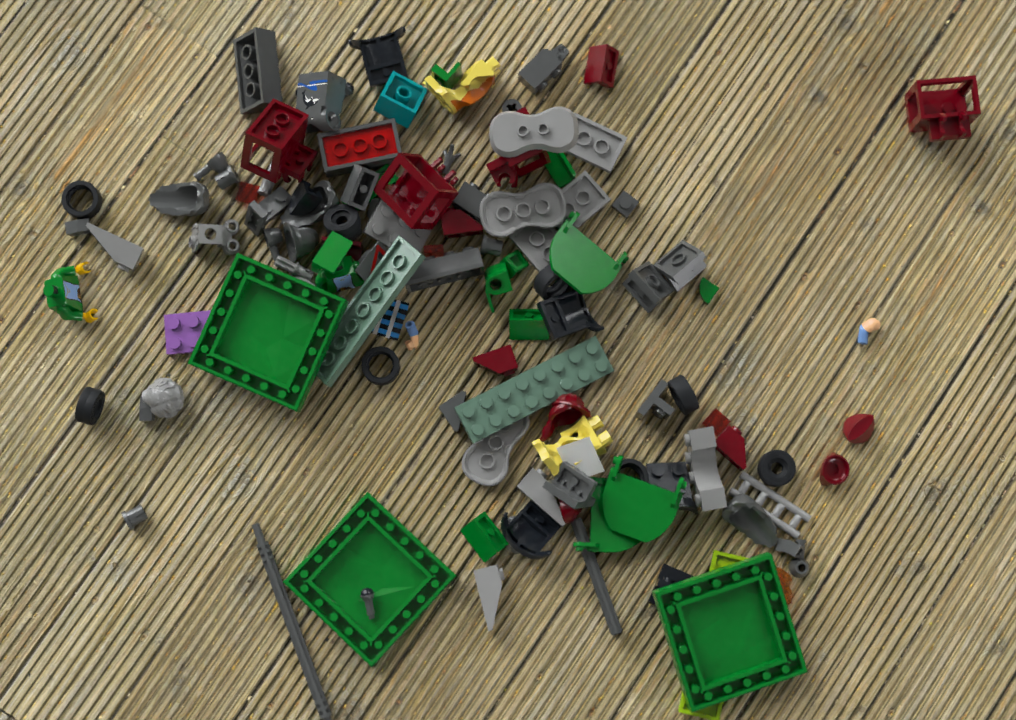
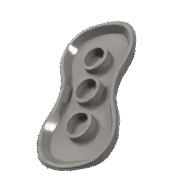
M560 106L531 115L515 111H505L492 119L489 128V139L492 149L498 155L509 158L536 149L563 153L575 146L579 136V126L575 114L570 109Z
M540 183L520 193L491 192L482 199L479 212L482 225L487 233L495 237H506L525 227L544 229L557 227L566 218L567 205L564 194L558 186L552 183Z
M529 415L472 444L465 451L462 458L464 474L480 485L494 486L499 484L507 475L509 457L514 445L526 434L529 428Z

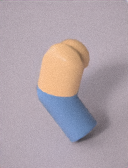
M871 318L861 324L857 343L867 345L869 333L880 329V321Z
M408 321L405 323V327L410 340H406L405 345L411 351L414 348H418L419 336L414 321Z

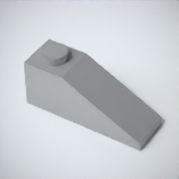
M87 222V229L112 260L118 264L117 268L125 272H129V270L134 272L144 252V248Z
M532 468L517 485V488L563 527L565 522L554 495L543 488L547 475L539 468L537 470Z
M497 565L473 570L488 631L493 630L502 588L501 580H505L503 569L498 568Z

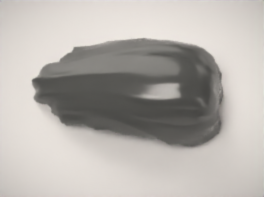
M322 180L312 188L315 193L319 191L323 198L312 212L299 216L290 215L288 205L284 215L280 217L281 223L288 222L291 226L301 228L322 221L330 208L339 205V199L330 182Z
M192 181L160 186L155 193L150 194L149 201L150 206L155 207L161 214L191 217L203 214L208 210L210 194L205 185Z
M738 494L727 502V507H724L722 510L724 521L732 524L740 532L745 533L755 544L766 545L769 548L776 546L778 542L776 536L777 527L772 522L771 517L755 500L746 494Z

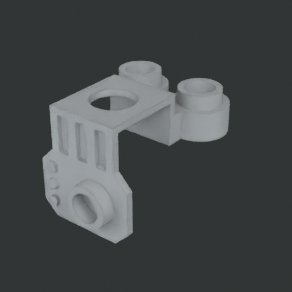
M229 219L223 225H197L195 223L192 226V236H189V248H192V253L197 251L199 244H215L217 247H222L223 252L229 256L239 251L240 245L238 241L232 239V236L239 231V224L236 220ZM229 224H233L235 229L231 230ZM213 229L216 232L215 239H207L205 231ZM229 243H233L235 249H231Z

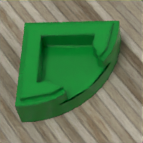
M703 277L699 284V292L703 302L708 305L719 290V287Z

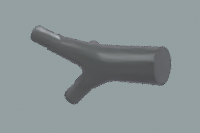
M454 144L450 145L448 153L446 150H443L446 168L442 174L447 175L453 161L461 156V153L453 155Z

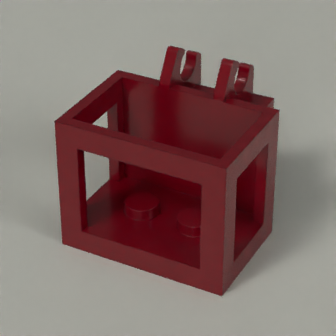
M976 75L916 80L904 95L909 133L928 131L930 142L969 139L971 137L970 124L981 114ZM961 83L957 89L922 92L921 89L922 86ZM971 90L974 109L967 111L965 95Z
M273 98L245 132L240 167L275 184L281 176L285 183H290L291 179L289 176L297 179L298 183H300L304 179L306 168L308 172L311 171L313 162L318 155V151L304 145L309 115ZM261 147L273 152L270 171L250 163V160Z
M523 107L515 111L529 115L526 107ZM536 149L511 158L501 156L486 165L497 187H501L502 179L508 177L510 178L509 183L512 184L511 187L517 188L519 178L545 166L551 160L546 150ZM537 154L540 156V159L519 169L517 164Z
M399 152L373 191L411 229H433L459 194L454 188L459 179L455 176L456 172L454 170H451L445 177L441 175L446 168L444 164L438 167L443 162L441 157L430 165L420 154ZM402 166L405 169L395 185H389L388 183L394 174Z

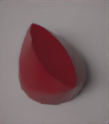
M856 414L848 417L843 423L842 428L846 440L853 444H863L868 441L874 430V415Z
M835 452L830 453L824 459L820 469L821 485H838L846 481L850 471L847 460Z
M559 499L563 520L566 524H569L575 520L583 508L573 509Z

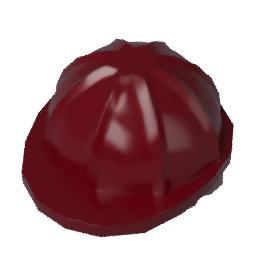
M569 393L563 394L556 399L549 412V420L542 429V436L540 438L542 442L547 441L551 437L556 427L570 425L581 419L582 416L590 417L591 412L584 407V402L579 396Z

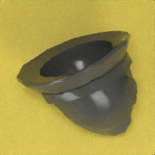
M284 222L283 229L290 261L295 262L298 258L308 255L315 249L319 243V235L312 228H297L296 226H291L288 222Z

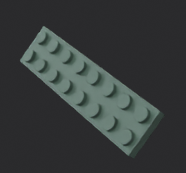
M398 235L348 304L316 375L325 385L332 387L426 258L403 237Z
M594 336L454 407V410L472 444L554 403L559 396L573 393L614 372V369L597 337Z

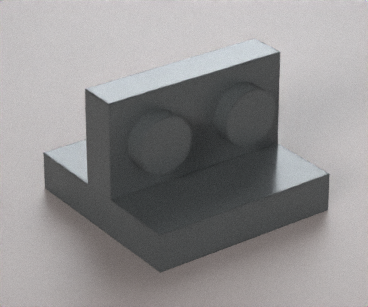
M684 240L679 242L653 265L661 274L665 275L670 285L677 292L707 267L703 261L706 258L704 252Z
M650 261L633 269L628 274L629 277L622 283L648 313L675 291Z
M662 379L634 416L641 420L651 408L653 415L661 420L662 418L667 420L675 409L659 396L668 383Z
M566 461L562 462L559 473L555 478L546 480L543 485L544 489L573 509L591 507L596 501L592 494L598 482Z

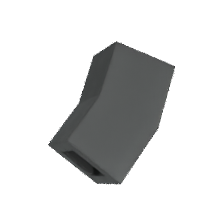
M89 218L65 222L66 234L71 237L89 234L90 231L86 227L87 222L90 223Z
M140 396L139 421H154L155 415L151 413V407L144 403L142 396Z
M778 538L776 551L788 553L799 559L805 547L792 540Z

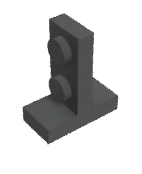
M280 186L261 202L257 203L254 200L248 205L244 224L259 237L263 234L265 225L290 205L292 196Z

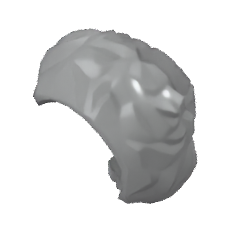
M159 378L149 385L146 390L142 391V400L151 407V413L160 418H172L183 408L184 395L181 386L170 378Z

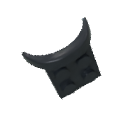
M401 26L399 29L383 36L364 40L350 39L348 41L350 47L361 50L370 88L385 85L393 71L408 78L398 41L406 33L405 26Z
M573 288L570 292L536 304L552 341L585 329L594 332L605 329L604 326L599 325L591 316L583 294H579Z
M686 462L648 463L645 465L649 474V483L675 492L680 477L685 478L684 481L688 482L685 490L681 489L683 496L678 510H688L695 513V515L698 514V507L692 500Z
M532 500L526 504L510 523L508 522V513L505 512L503 514L501 531L505 540L514 550L524 557L533 560L544 559L551 555L552 551H541V549L561 526Z

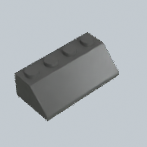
M255 27L233 40L240 114L242 115L262 113L273 98L281 102L283 101L275 31Z
M470 246L463 248L462 252L455 253L454 251L444 253L442 257H426L405 285L407 293L483 275L484 265L479 248Z

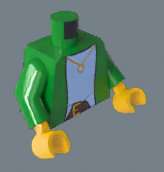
M345 256L334 274L320 270L315 278L316 287L333 294L362 286L364 284L363 279L354 271L360 263L351 256Z
M89 262L80 263L76 267L58 268L51 275V279L44 282L43 293L47 297L48 307L57 312L63 320L82 321L84 319L87 323H92L98 319L91 315L97 313V309L92 308L83 313L79 281L76 273L79 275L90 273L91 270L85 271L83 269V265H87Z

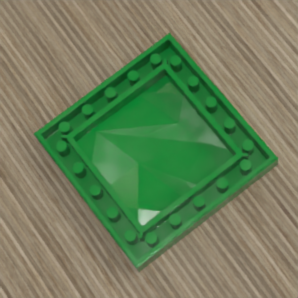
M237 253L188 364L296 412H301L349 301Z
M367 492L283 583L363 660L373 667L457 575ZM364 588H371L374 591V619H369L367 616L365 602L360 597V593Z
M766 552L652 591L683 695L690 712L713 706L808 672L771 553Z

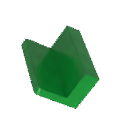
M457 62L449 73L435 64L431 69V75L442 87L452 89L462 77L461 64Z
M547 151L551 162L546 164L545 168L556 186L561 189L576 178V172L564 153Z
M332 231L313 259L311 271L318 274L323 269L334 274L352 247L353 242Z
M510 309V340H549V333L539 309Z
M485 511L460 530L483 562L488 561L508 545L503 534Z

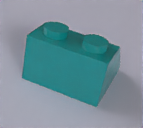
M393 71L373 111L388 119L395 118L396 123L409 128L428 89Z

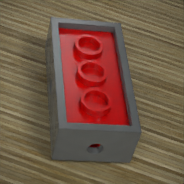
M395 118L317 134L327 178L349 174L352 172L355 164L367 169L383 167L386 164L390 165L399 152L402 153Z

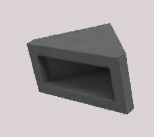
M461 391L439 406V410L455 433H459L461 421L454 407L465 402L467 395L465 391Z

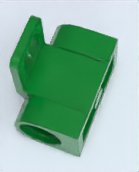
M505 262L488 267L484 273L485 293L492 313H495L490 294L500 295L513 291Z

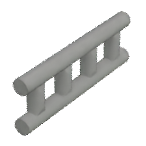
M742 471L739 478L744 480L738 491L732 487L728 494L732 497L738 494H745L750 485L761 492L755 500L760 506L763 505L767 497L778 503L772 513L764 509L771 517L774 525L797 539L801 532L797 531L796 527L802 519L808 522L811 515L745 471ZM784 508L795 514L789 525L779 519Z

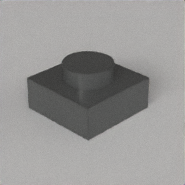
M623 191L611 207L627 219L638 206L639 201L626 191Z

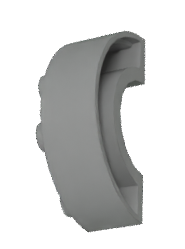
M713 426L688 430L687 434H684V442L688 451L684 452L686 464L690 465L691 472H688L689 483L694 484L696 506H700L702 511L727 507L724 486L720 480L715 453L717 445Z

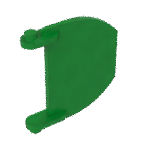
M571 211L567 216L570 220H565L551 242L549 252L550 266L556 275L579 294H593L606 288L623 267L621 263L625 264L629 258L624 251L616 261L573 226L580 213Z
M614 456L612 464H615V467H611L603 492V511L609 528L615 532L645 543L650 542L662 535L673 522L683 496L681 489L685 490L688 482L684 481L685 478L680 477L675 492L620 473L624 456Z
M590 477L598 482L592 494L596 501L590 507V542H573L576 552H583L584 549H587L588 552L617 553L636 546L641 542L640 540L611 530L606 522L603 511V492L608 478Z

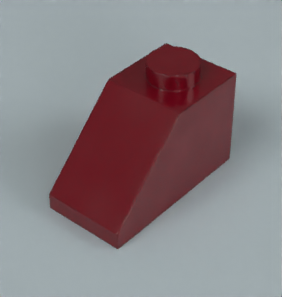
M448 208L441 217L444 240L483 234V226L460 209Z
M511 345L472 357L475 365L498 376L504 375V377H509L516 374L515 371L518 370Z
M728 425L716 438V450L739 471H743L746 468L745 441L741 436L742 432L737 427Z

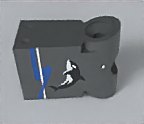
M330 71L299 74L296 109L309 115L306 134L320 130L328 132L340 129L341 119L339 114L342 111L346 79Z

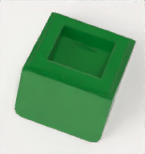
M518 249L505 256L500 262L506 263L510 279L530 265Z

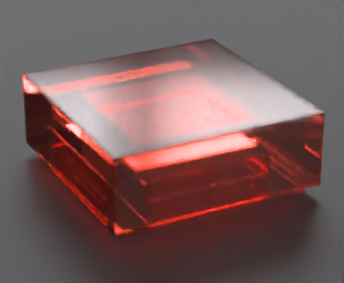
M241 181L235 200L248 205L254 200L257 202L259 195L257 191L260 186Z
M442 244L423 246L425 257H437L444 254V246Z
M715 408L702 424L705 427L713 426L714 434L717 437L731 421Z

